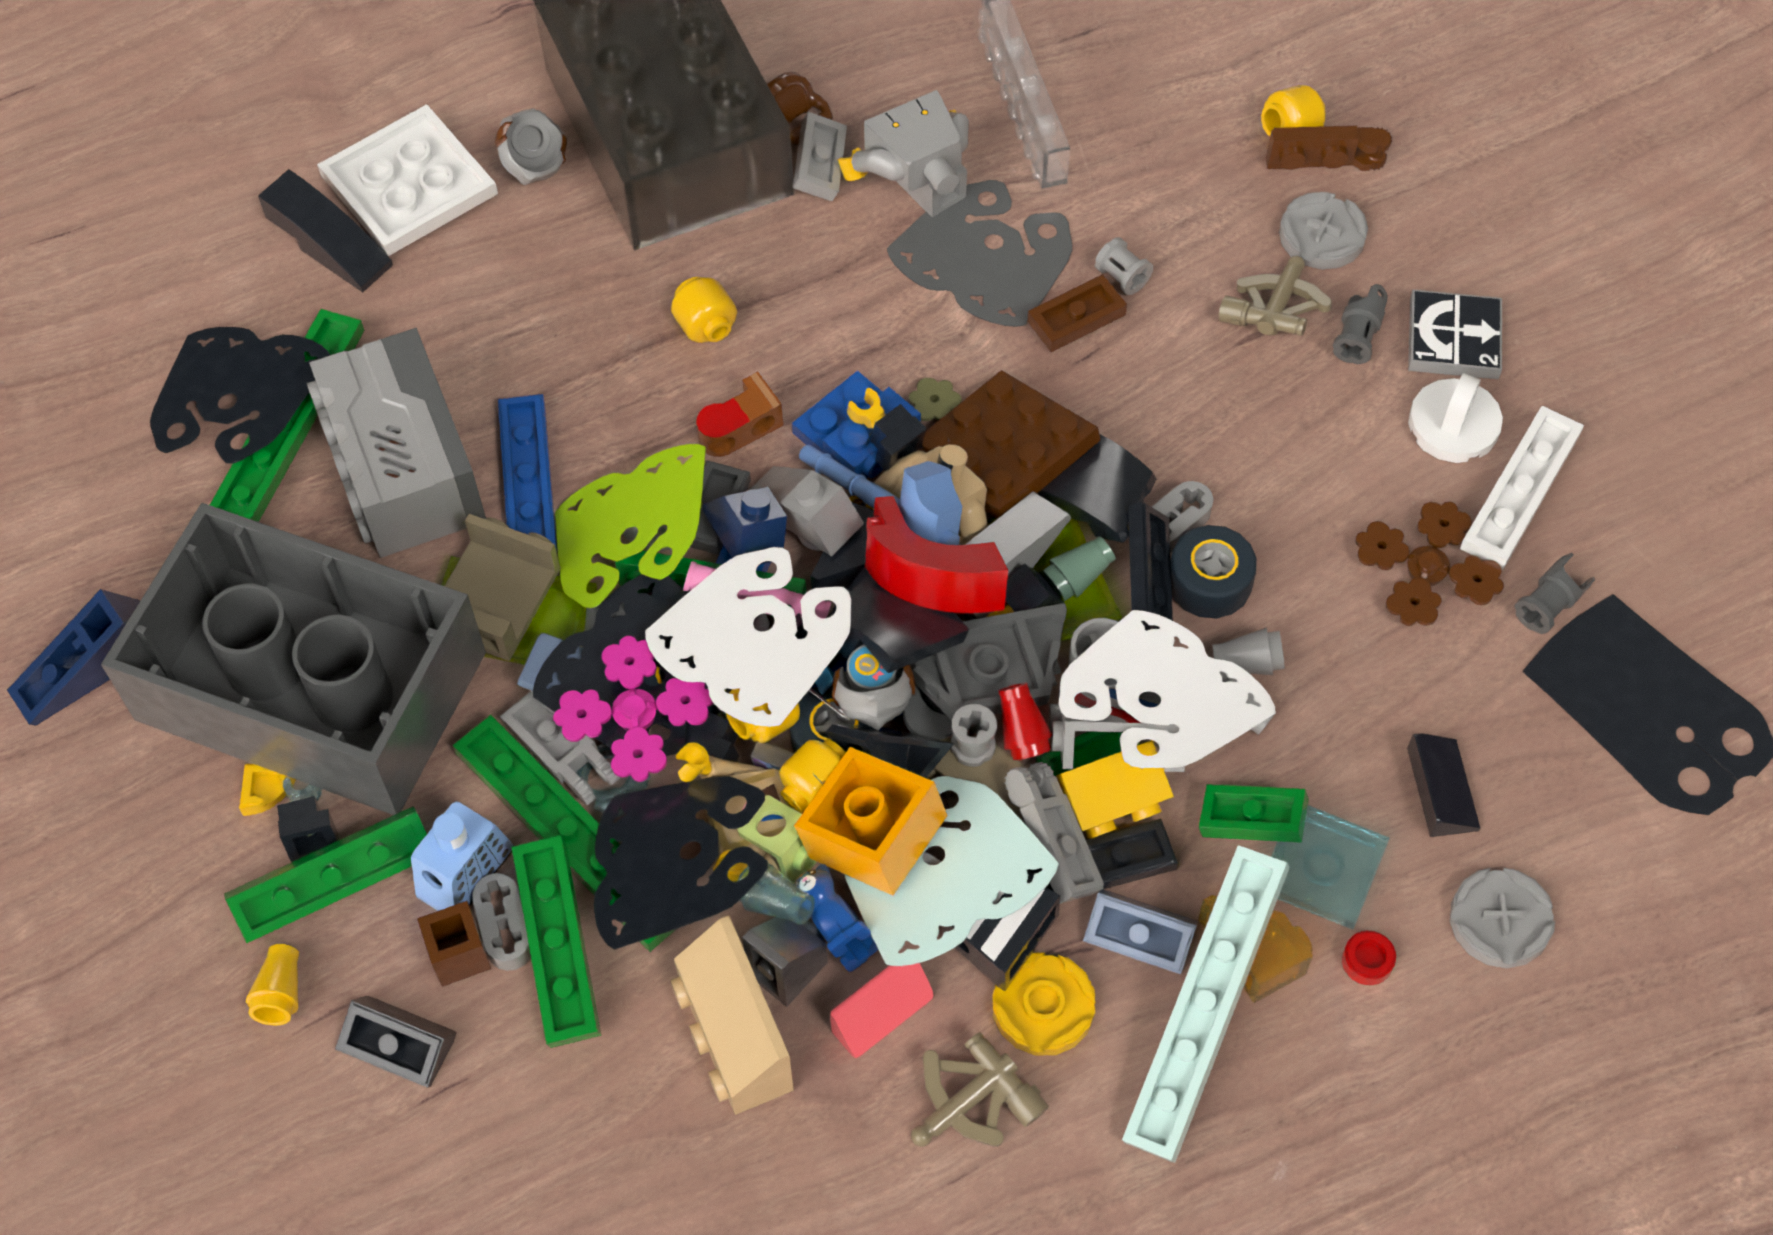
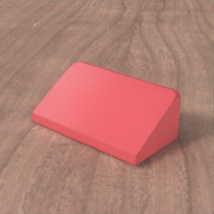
M921 964L889 965L831 1011V1031L853 1057L858 1058L932 1000L933 990Z

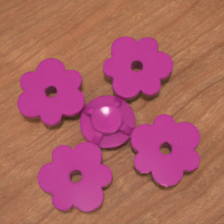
M625 636L620 640L619 645H609L602 652L603 663L607 666L605 669L606 678L612 682L619 680L624 688L629 689L615 699L612 710L607 702L600 700L599 694L595 690H586L583 694L571 690L561 696V709L554 713L553 719L556 725L562 727V734L566 740L577 742L582 740L585 735L590 738L598 737L602 732L601 724L608 722L613 715L614 720L627 732L624 739H618L612 743L611 750L614 755L611 761L612 771L618 777H628L631 775L634 781L643 782L648 778L649 773H658L667 764L666 755L662 751L664 746L663 739L655 734L649 736L645 730L654 722L656 710L658 709L663 715H669V721L674 726H681L685 722L691 725H700L707 720L709 715L707 707L711 706L713 702L709 695V689H706V685L703 682H686L678 678H672L666 683V691L661 693L656 701L647 691L635 689L642 684L644 677H650L655 674L656 665L653 661L655 657L649 650L646 640L637 642L634 637Z

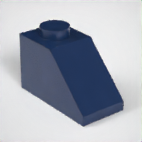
M769 487L726 495L703 503L704 514L731 558L772 547L784 549L787 515ZM765 561L761 564L770 563L771 561Z

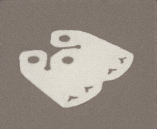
M772 547L735 556L719 566L645 630L646 641L655 659L674 677L686 682L706 683L712 702L720 710L740 721L766 727L780 726L835 657L848 637L851 626V597L849 591L844 587H823L808 591L800 601L803 627L807 630L808 634L803 639H797L795 637L797 625L794 609L773 595L747 597L743 600L737 597L738 592L743 589L748 590V592L781 589L789 583L793 575L790 554L783 548ZM765 561L774 562L777 566V571L771 578L762 579L756 575V568L759 564ZM830 600L836 604V612L829 618H819L815 614L816 606L822 601ZM768 613L775 619L773 627L764 632L756 630L753 625L755 618L760 614ZM659 635L673 636L669 649L665 648V640L660 639ZM694 656L693 661L696 667L691 668L687 662H680L679 660ZM739 688V700L735 701L733 694L726 693L725 689ZM768 703V708L772 713L769 715L764 710L754 711L753 708Z
M1132 610L1073 661L1062 674L1060 681L1058 705L1061 713L1067 718L1088 721H1100L1107 718L1111 714L1112 709L1109 687L1104 682L1106 679L1113 678L1117 681L1115 689L1118 706L1139 722L1166 726L1175 724L1179 727V731L1173 734L1167 730L1137 727L1126 729L1120 737L1124 762L1138 768H1175L1189 765L1204 758L1276 714L1275 705L1268 692L1247 671L1233 662L1208 657L1202 641L1194 633L1168 618L1146 611ZM1141 621H1145L1150 626L1156 625L1160 628L1145 631ZM1174 637H1178L1179 642L1187 645L1189 648L1174 647ZM1220 671L1226 673L1228 678L1236 679L1237 682H1223ZM1148 691L1154 692L1160 696L1161 703L1156 707H1145L1139 702L1140 694ZM1081 692H1088L1096 697L1097 702L1091 708H1082L1075 703L1074 698ZM1248 693L1253 694L1254 701L1259 703L1260 707L1246 703ZM1150 739L1155 741L1160 749L1157 754L1146 756L1137 750V744L1141 740Z

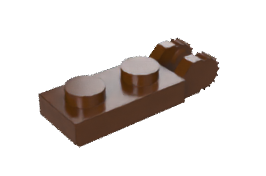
M1357 125L1274 128L1271 131L1265 157L1267 169L1287 170L1309 167L1334 169L1353 165L1361 171H1370V169L1375 171V169L1379 170L1385 165L1387 159L1385 150H1388L1391 146L1392 136L1383 127L1374 129L1373 127H1357Z

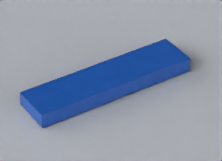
M539 394L498 399L507 526L525 534L537 533L546 537L555 544L557 552L544 396Z

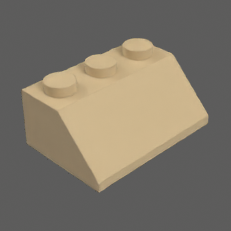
M728 915L715 922L674 958L678 977L670 980L680 1008L684 1009L690 1006L697 1023L689 1025V1029L699 1054L703 1055L709 1052L716 1069L709 1071L708 1075L718 1101L721 1102L729 1099L736 1115L792 1092L794 1088L789 1053Z

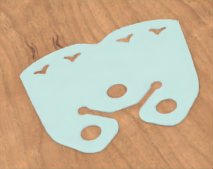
M941 776L931 780L935 782L939 795L944 791H954L959 797L956 806L951 809H945L948 816L944 822L960 823L963 820H967L971 823V827L967 831H961L960 828L940 827L925 850L932 846L943 848L945 851L943 861L937 865L926 864L923 860L924 850L893 896L845 874L850 891L886 965H913L944 954L965 940L977 920L1004 918L1016 912L1038 896L1055 875L1059 864L999 795L986 785L950 776ZM1042 868L1041 872L1034 874L1032 882L1027 883V870ZM999 891L1013 895L1010 898H1002L999 903L993 904ZM939 926H955L953 930L944 932L941 939H937ZM905 941L919 946L916 950L906 949L903 953H898L904 946Z

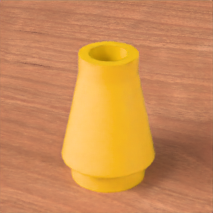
M274 944L268 948L267 957L246 997V1003L249 1006L248 1013L253 1020L265 1025H284L290 1021L291 1015L297 1012V963L299 951L296 948L286 944Z

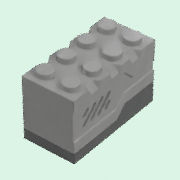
M417 327L364 344L362 347L351 351H343L309 362L315 381L307 383L343 482L346 495L364 543L374 541L380 558L466 529L465 519L468 514L486 519L473 470Z

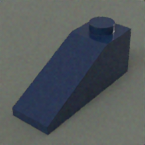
M100 589L7 689L29 725L37 726L110 680L101 664L140 600Z

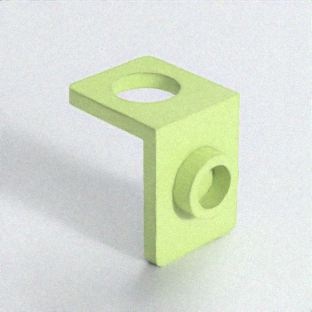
M766 795L763 805L750 822L737 830L740 837L777 858L785 886L789 888L794 885L797 877L805 871L811 870L817 861L809 858L794 827L802 814L772 796ZM772 814L782 816L786 820V825L780 834L766 837L757 831L758 823L765 816Z

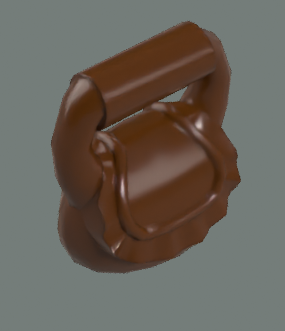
M797 72L781 74L765 85L756 96L755 102L759 111L770 119L773 128L780 138L793 145L799 144L801 125L790 131L787 129L786 124L792 123V120L798 116L809 112L814 107L820 111L817 115L830 120L833 119L829 104L813 91L806 77H802Z

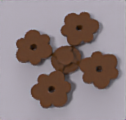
M1428 502L1422 506L1420 512L1421 519L1418 521L1417 529L1420 533L1427 534V541L1431 546L1418 547L1411 553L1409 547L1403 542L1404 533L1396 528L1390 530L1388 525L1381 521L1370 523L1366 532L1357 534L1355 543L1360 547L1357 557L1362 564L1366 566L1377 564L1382 570H1390L1393 568L1394 563H1402L1407 560L1408 573L1412 580L1409 584L1404 581L1396 582L1393 587V594L1389 595L1386 600L1387 610L1393 615L1400 616L1401 623L1406 626H1412L1416 622L1428 626L1436 622L1438 618L1437 608L1440 606L1442 598L1438 593L1431 592V586L1439 584L1448 573L1450 580L1456 584L1454 589L1456 595L1461 598L1469 597L1477 605L1489 604L1493 594H1500L1504 589V583L1499 579L1502 570L1497 562L1493 560L1481 561L1479 557L1471 555L1465 559L1464 563H1456L1450 568L1448 557L1443 551L1438 549L1446 547L1449 542L1454 545L1462 544L1465 533L1469 531L1472 525L1471 517L1465 512L1458 511L1457 505L1453 502H1444L1442 506L1436 502Z

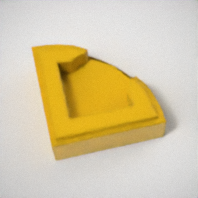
M245 764L239 806L242 815H255L271 809L287 796L296 779L255 764Z

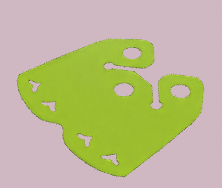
M685 444L657 452L642 461L630 474L611 473L582 487L560 505L555 512L557 549L561 568V584L564 593L585 608L597 607L617 585L619 571L600 562L592 563V557L600 553L601 557L618 562L642 552L663 525H667V531L658 537L640 559L639 571L642 575L662 580L675 570L693 543L699 526L705 446ZM689 455H693L683 465L680 460H677L679 456L686 458ZM662 462L656 473L647 472L648 469L655 468ZM613 485L612 488L609 489L604 496H602L601 493L597 492L599 489L605 490L607 487ZM581 499H583V501L580 503V505H579L577 511H575V510H569V511H568V509H569L570 507L576 506V504L578 503V501H580ZM630 527H636L638 529L636 538L628 544H622L620 539L623 532ZM665 547L672 549V556L666 563L662 565L655 564L654 559L659 550ZM596 576H602L604 583L600 590L592 594L588 593L586 588L589 581Z

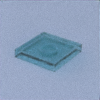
M1308 805L1302 843L1277 842L1271 855L1273 858L1287 862L1290 867L1278 899L1353 930L1390 838Z

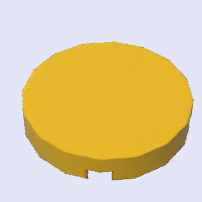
M1045 952L1032 953L1006 991L995 985L992 995L993 1019L1001 1035L1016 1049L1035 1056L1058 1055L1074 1048L1088 1034L1095 1016V990L1086 972L1071 959L1058 955V957L1045 955Z

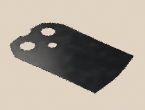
M1614 594L1597 603L1564 626L1522 671L1600 743L1656 800L1671 808L1688 813L1710 815L1734 797L1733 788L1737 780L1746 776L1756 777L1773 758V738L1761 712L1669 641ZM1680 727L1690 728L1694 732L1693 741L1689 743L1680 741L1676 736L1677 729ZM1730 728H1740L1748 732L1754 741V748L1751 753L1738 756L1727 751L1722 742L1725 731ZM1690 767L1702 770L1709 777V790L1699 796L1686 793L1678 782L1680 772Z

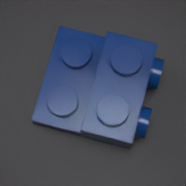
M857 370L792 422V433L805 445H811L823 453L830 454L832 459L856 474L864 475L867 479L868 477H876L883 469L875 461L878 449L871 442L873 429L866 427L864 424L855 423L847 415L849 401H853L857 407L863 410L871 408L864 400L866 389L871 388L880 397V406L884 409L885 415L899 404L920 422L921 413L890 387L881 391Z

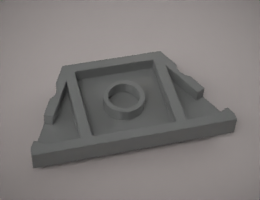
M1065 603L963 621L970 629L963 643L910 664L915 684L951 721L955 712L968 704H980L987 707L994 714L1002 713L998 690L1022 682L1028 683L1030 693L1037 706L1048 704L1060 649L1063 623L1067 612Z

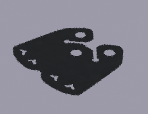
M241 327L207 328L188 335L152 411L150 427L156 447L160 452L169 453L189 445L197 439L201 428L192 411L186 409L190 401H196V407L204 421L230 424L250 415L253 411H259V416L256 419H249L222 431L215 441V448L225 463L233 464L242 461L272 443L284 430L309 393L307 383L315 381L309 362L331 356L329 351L313 340L296 335L283 334L267 340H260L253 331ZM210 338H214L205 347L198 342V340L207 341ZM232 338L235 342L243 341V343L230 347L229 339ZM277 346H280L283 349L287 347H292L290 350H287L282 355H280L279 351L275 349ZM304 352H309L311 357L316 356L317 359L305 362ZM224 395H236L237 401L234 406L229 409H220L218 407V402ZM176 423L185 425L186 429L182 436L176 439L168 438L167 431L172 425ZM241 433L249 435V443L244 448L233 449L231 447V441L236 435Z
M639 575L626 582L599 606L592 629L568 636L550 654L536 677L533 687V698L556 712L558 709H561L560 698L567 691L574 690L583 694L586 690L591 689L595 690L599 694L600 700L607 702L612 710L615 699L629 689L624 688L619 680L612 682L606 678L605 669L607 666L602 660L603 650L612 644L619 645L620 640L625 636H632L637 642L646 640L645 630L682 599L687 592L683 591L669 576L658 580L645 575ZM651 583H655L652 595L637 592L640 589H647ZM624 603L626 615L611 618L613 613L619 611L620 604ZM659 635L660 639L665 640V648L669 649L673 636ZM579 646H583L581 659H567L568 655L576 653ZM654 659L656 667L664 672L663 682L657 686H649L643 681L635 689L647 691L656 701L657 697L666 691L667 681L676 677L665 670ZM680 659L679 661L686 662V659ZM557 672L561 684L547 689L546 687L553 682V673ZM727 688L725 692L729 694L732 689ZM656 711V716L651 726L656 723H664L669 726L671 731L669 738L663 742L662 751L666 756L677 754L685 745L686 722L681 726H674L669 721V715H663ZM612 715L608 722L601 724L602 732L595 738L611 748L614 741L624 739L627 731L620 727ZM651 726L645 729L648 733Z
M722 776L616 795L610 801L601 817L595 841V857L598 863L607 871L594 897L595 921L600 936L605 943L616 950L717 915L740 901L763 878L768 869V861L750 847H737L729 851L709 876V882L704 886H698L697 880L704 876L719 856V833L717 829L703 819H696V813L703 809L707 810L708 816L726 828L737 829L749 823L765 801L764 792L758 787L739 779ZM735 796H743L747 801L745 808L735 814L728 813L725 809L727 802ZM622 807L626 816L613 823L614 819L619 815L618 808ZM612 838L622 842L614 854L611 853L614 846L610 842ZM696 841L701 844V851L695 858L686 860L680 856V850L686 843ZM737 863L747 864L749 866V873L744 879L735 882L728 879V871L733 865ZM614 888L622 896L615 900L612 905H609L613 899L611 890ZM613 920L626 922L619 935H617V927L612 924Z

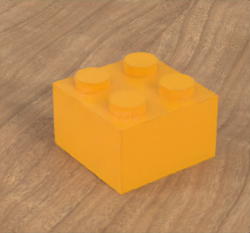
M849 747L794 827L810 859L825 864L834 870L893 896L948 815L934 781Z

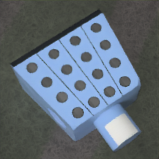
M458 801L452 803L444 814L436 818L433 828L416 847L411 856L416 897L437 911L464 901H468L469 906H471L475 885L481 878L497 873L512 854V847L514 845L491 821Z

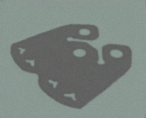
M987 180L967 184L966 197L934 217L925 212L887 248L893 264L918 285L928 290L951 291L960 307L968 313L991 323L1018 327L1027 324L1028 311L1040 305L1064 269L1072 253V240L1069 222L1060 213L1033 214L1025 220L1023 225L1030 246L1035 249V253L1031 256L1024 253L1025 246L1020 232L997 219L980 220L973 223L966 222L965 217L967 215H1000L1006 213L1011 208L1012 200L1005 184L998 180ZM989 191L996 195L997 200L993 205L984 206L978 201L979 194ZM1043 224H1051L1056 227L1057 234L1053 238L1045 239L1038 234V228ZM996 234L1002 237L1004 243L998 249H990L984 243L985 238ZM900 252L913 253L912 263H908L907 257L901 255ZM935 269L939 279L933 278L931 274H923V272ZM970 296H983L984 306H981L978 300L971 299ZM1010 307L1016 316L1013 317L1009 313L1000 314L998 311Z

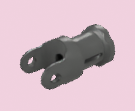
M1379 284L1371 286L1367 297L1362 298L1359 295H1354L1350 298L1341 319L1344 325L1341 335H1338L1333 342V353L1338 359L1354 364L1367 363L1371 359V341L1373 335L1381 328L1388 299L1387 292L1383 286Z
M1573 553L1566 554L1557 560L1539 579V587L1530 596L1521 597L1515 604L1517 618L1529 630L1539 634L1548 633L1554 626V618L1563 609L1571 608L1595 581V578L1591 577L1578 586L1567 574L1564 565L1573 557Z

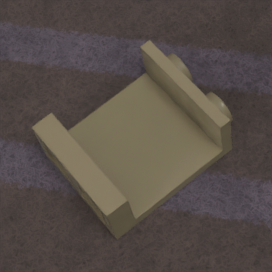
M468 514L465 524L471 541L445 587L468 594L486 653L510 661L561 569L555 544L540 534H525L511 529L498 519L491 517L483 519Z

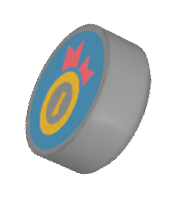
M865 645L856 648L850 654L847 661V678L851 687L857 692H868L890 687L896 681L897 670L887 673Z

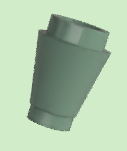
M1099 536L1093 541H1089L1050 559V565L1042 570V573L1065 602L1072 596L1077 599L1109 564L1116 560V557L1106 541Z

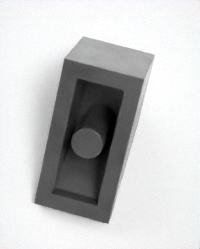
M787 912L749 929L742 937L744 951L758 984L786 1007L828 963L826 939L819 929L806 919H803L801 922L797 921Z

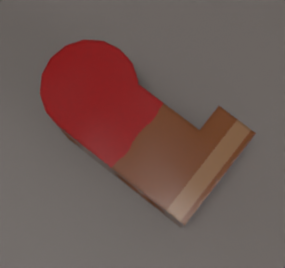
M758 371L742 380L744 392L723 404L713 403L700 410L696 426L699 444L706 447V454L713 457L729 455L784 426L782 404Z

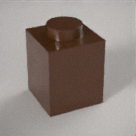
M468 901L417 918L431 964L442 987L492 969Z

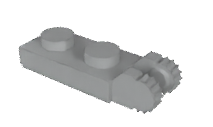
M530 691L500 716L502 722L561 784L565 781L572 792L584 804H590L596 799L593 789L575 772L589 762L598 776L610 785H613L620 777L613 773L611 764L600 754L595 742L590 737L585 735L582 740L577 742L566 740L562 734V727L554 722L553 715L555 712L533 698V691Z
M1039 762L1031 764L1027 769L1022 768V766L1010 769V772H1006L1007 776L1004 777L1006 779L1004 784H1006V789L1009 791L1008 796L1011 803L1021 808L1020 812L1026 826L1059 863L1057 871L1049 883L1053 891L1060 895V904L1090 896L1104 889L1103 880L1066 794H1063L1056 776L1053 775L1054 771L1051 770V766H1048L1047 763Z

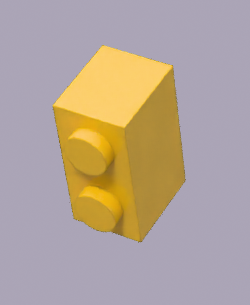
M1153 740L1137 745V750L1143 755L1153 756L1157 754ZM1122 751L1056 776L1063 794H1066L1081 831H1086L1088 839L1117 829L1114 819L1131 813L1133 821L1136 822L1162 812L1159 802L1174 797L1163 768L1133 767L1124 762Z

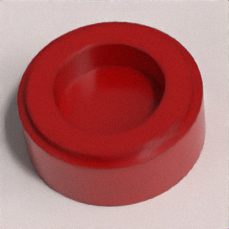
M1361 931L1354 934L1346 943L1342 953V965L1346 974L1352 980L1362 985L1371 986L1384 982L1390 976L1396 963V951L1393 944L1387 937L1375 931Z

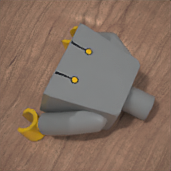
M937 90L864 121L865 150H861L858 147L852 151L851 157L838 159L844 179L846 181L858 180L868 172H871L888 180L896 181L906 191H914L931 183L940 195L948 194L959 184L960 179L956 172L961 168L962 152L968 146L969 120L965 114L956 113V110L948 112Z

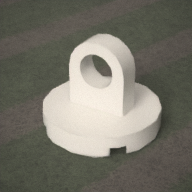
M1463 373L1460 379L1437 380L1422 388L1413 400L1408 424L1410 431L1413 430L1414 435L1417 437L1416 443L1423 451L1439 460L1454 463L1468 462L1469 458L1480 455V458L1489 453L1498 441L1503 416L1498 402L1487 390L1479 386L1481 379Z

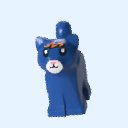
M820 864L815 870L805 871L797 877L794 885L788 888L789 898L799 907L810 911L811 919L828 942L827 948L836 958L840 957V962L848 972L854 971L878 951V947L870 933L871 931L860 920L849 904L840 895L835 893L834 881L829 868L825 864Z

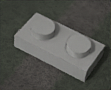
M807 112L801 123L793 180L794 189L829 201L834 200L839 192L841 168L838 159L843 158L847 125Z

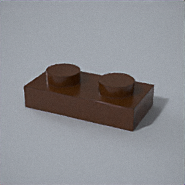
M1101 274L1029 310L1027 322L1050 352H1053L1125 316L1127 303L1107 278Z

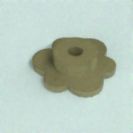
M927 377L921 379L917 384V390L910 393L909 402L921 413V421H930L934 417L939 421L962 402V398L959 393L953 391V385L950 381L942 380L938 383L935 379Z

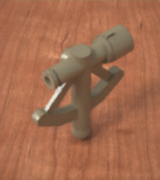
M1292 256L1281 275L1261 274L1238 279L1237 291L1248 293L1252 302L1225 295L1219 310V321L1237 326L1257 325L1259 332L1270 336L1276 335L1279 331L1303 336L1307 319L1297 317L1296 315L1314 309L1328 312L1331 310L1332 300L1314 284L1299 279L1305 267V262L1300 256ZM1259 290H1274L1267 306L1261 298ZM1292 293L1308 300V302L1285 309Z
M978 1032L965 1043V1047L970 1049L969 1052L978 1063L939 1060V1056L934 1050H928L924 1053L923 1065L926 1091L936 1110L923 1120V1125L916 1126L912 1130L911 1139L915 1145L924 1147L931 1142L932 1137L935 1136L937 1138L951 1126L965 1138L998 1147L1003 1143L1004 1139L1002 1132L996 1129L1000 1107L1004 1102L1008 1104L1009 1109L1024 1127L1029 1126L1039 1118L1049 1106L1039 1095L1041 1091L1035 1084L1033 1086H1030L1028 1083L1023 1084L1015 1072L1019 1069L1006 1053L1000 1056L990 1042L984 1038V1035ZM940 1071L978 1076L949 1099L941 1084ZM992 1092L986 1126L974 1123L964 1116V1114Z

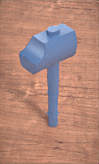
M805 445L801 449L799 454L801 461L814 468L817 473L823 474L849 491L850 495L857 496L873 509L876 497L894 496L907 526L914 533L936 543L959 545L960 537L958 532L962 504L952 482L951 469L931 461L905 468L901 496L898 498L881 486L867 480L864 475H858L835 461L830 454L823 453L811 445Z

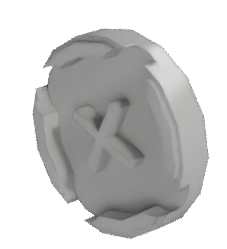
M1328 192L1307 193L1294 199L1287 206V211L1283 214L1280 223L1279 236L1283 248L1290 257L1300 256L1303 258L1305 266L1317 269L1340 268L1353 262L1363 251L1368 232L1365 215L1355 203L1347 198L1345 202L1335 199L1336 194Z
M1491 868L1478 870L1462 882L1451 902L1450 924L1455 939L1470 956L1486 965L1512 968L1528 964L1542 954L1554 933L1555 920L1552 913L1553 905L1549 895L1535 879L1518 870L1504 868L1503 871H1490Z

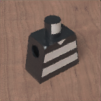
M1044 888L1028 904L1004 918L977 920L973 924L969 935L955 948L995 985L1006 991L1059 916L1060 895ZM999 891L993 904L999 903L1002 898H1010L1013 895ZM943 926V934L953 930L955 926Z

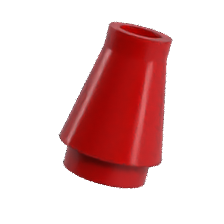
M1017 683L998 690L1001 699L1004 749L1010 750L1012 759H1027L1050 751L1049 738L1053 735L1030 693L1028 683Z

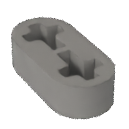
M1183 482L1152 506L1169 517L1170 552L1173 551L1180 537L1193 528L1204 526L1210 519L1214 500L1210 489L1200 482ZM1184 501L1189 504L1195 501L1200 503L1199 509L1195 506H1190L1181 513Z
M500 873L489 874L481 878L473 890V904L483 944L494 966L505 971L516 970L524 966L531 958L520 893L514 880L508 875ZM500 890L504 897L502 902L505 913L496 916L494 907L489 901L492 899L491 893ZM506 928L510 929L511 935L516 942L514 944L515 951L510 954H505L501 947L503 946V939L500 930Z

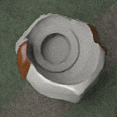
M531 108L512 114L501 121L500 128L495 137V147L498 149L502 165L523 185L546 180L554 176L560 169L561 164L566 162L567 138L559 126L547 117L545 113Z
M907 665L897 670L896 681L890 687L868 692H857L848 681L847 671L845 672L844 667H841L834 673L832 698L835 705L839 706L846 716L879 730L885 723L893 720L906 709L911 696L915 695V678L910 665Z

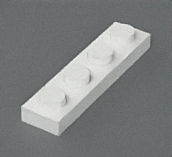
M1541 406L1463 539L1460 547L1461 550L1477 556L1483 561L1493 560L1500 565L1502 570L1504 569L1577 442L1584 425Z

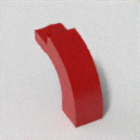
M894 496L875 498L874 517H868L866 525L865 567L881 587L907 602L938 611L983 613L1005 609L1008 568L995 542L947 545L929 541L914 533L907 526Z

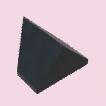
M832 724L826 731L830 739L845 752H847L849 747H852L924 778L928 777L954 745V743L885 727L876 730L868 725Z

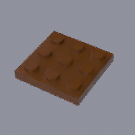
M1001 370L926 430L922 447L918 451L928 453L938 446L943 447L946 445H957L963 448L968 456L965 466L979 477L987 488L985 512L998 519L1030 493L1035 492L1037 494L1097 444L1100 441L1098 427Z

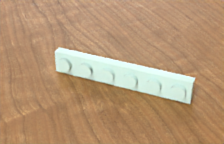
M1239 845L1237 846L1122 1138V1141L1126 1144L1170 1162H1176L1290 867L1287 862Z

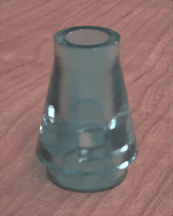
M769 863L763 878L740 900L744 909L749 912L791 920L799 925L804 924L810 918L815 907V899L812 895L801 890ZM747 866L743 870L738 881L744 879L747 876V874L749 873V866Z

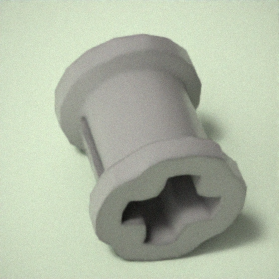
M1116 237L1106 243L1095 259V268L1101 273L1108 272L1121 283L1120 288L1127 295H1133L1143 288L1153 272V264L1147 259L1140 260L1127 249V242L1121 237Z
M968 704L955 712L952 718L953 736L951 743H954V745L951 747V752L956 756L959 763L968 767H978L992 759L995 752L994 736L997 732V720L994 713L980 704ZM971 734H977V737L970 736Z

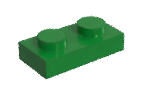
M1207 784L1199 822L1201 835L1204 838L1302 843L1309 801L1306 789Z

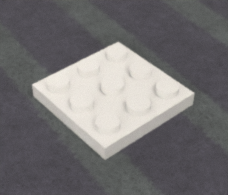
M427 104L317 164L321 177L388 256L498 194L496 183Z

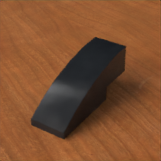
M290 169L258 195L266 219L296 238L301 251L362 293L393 266L390 257L348 215Z

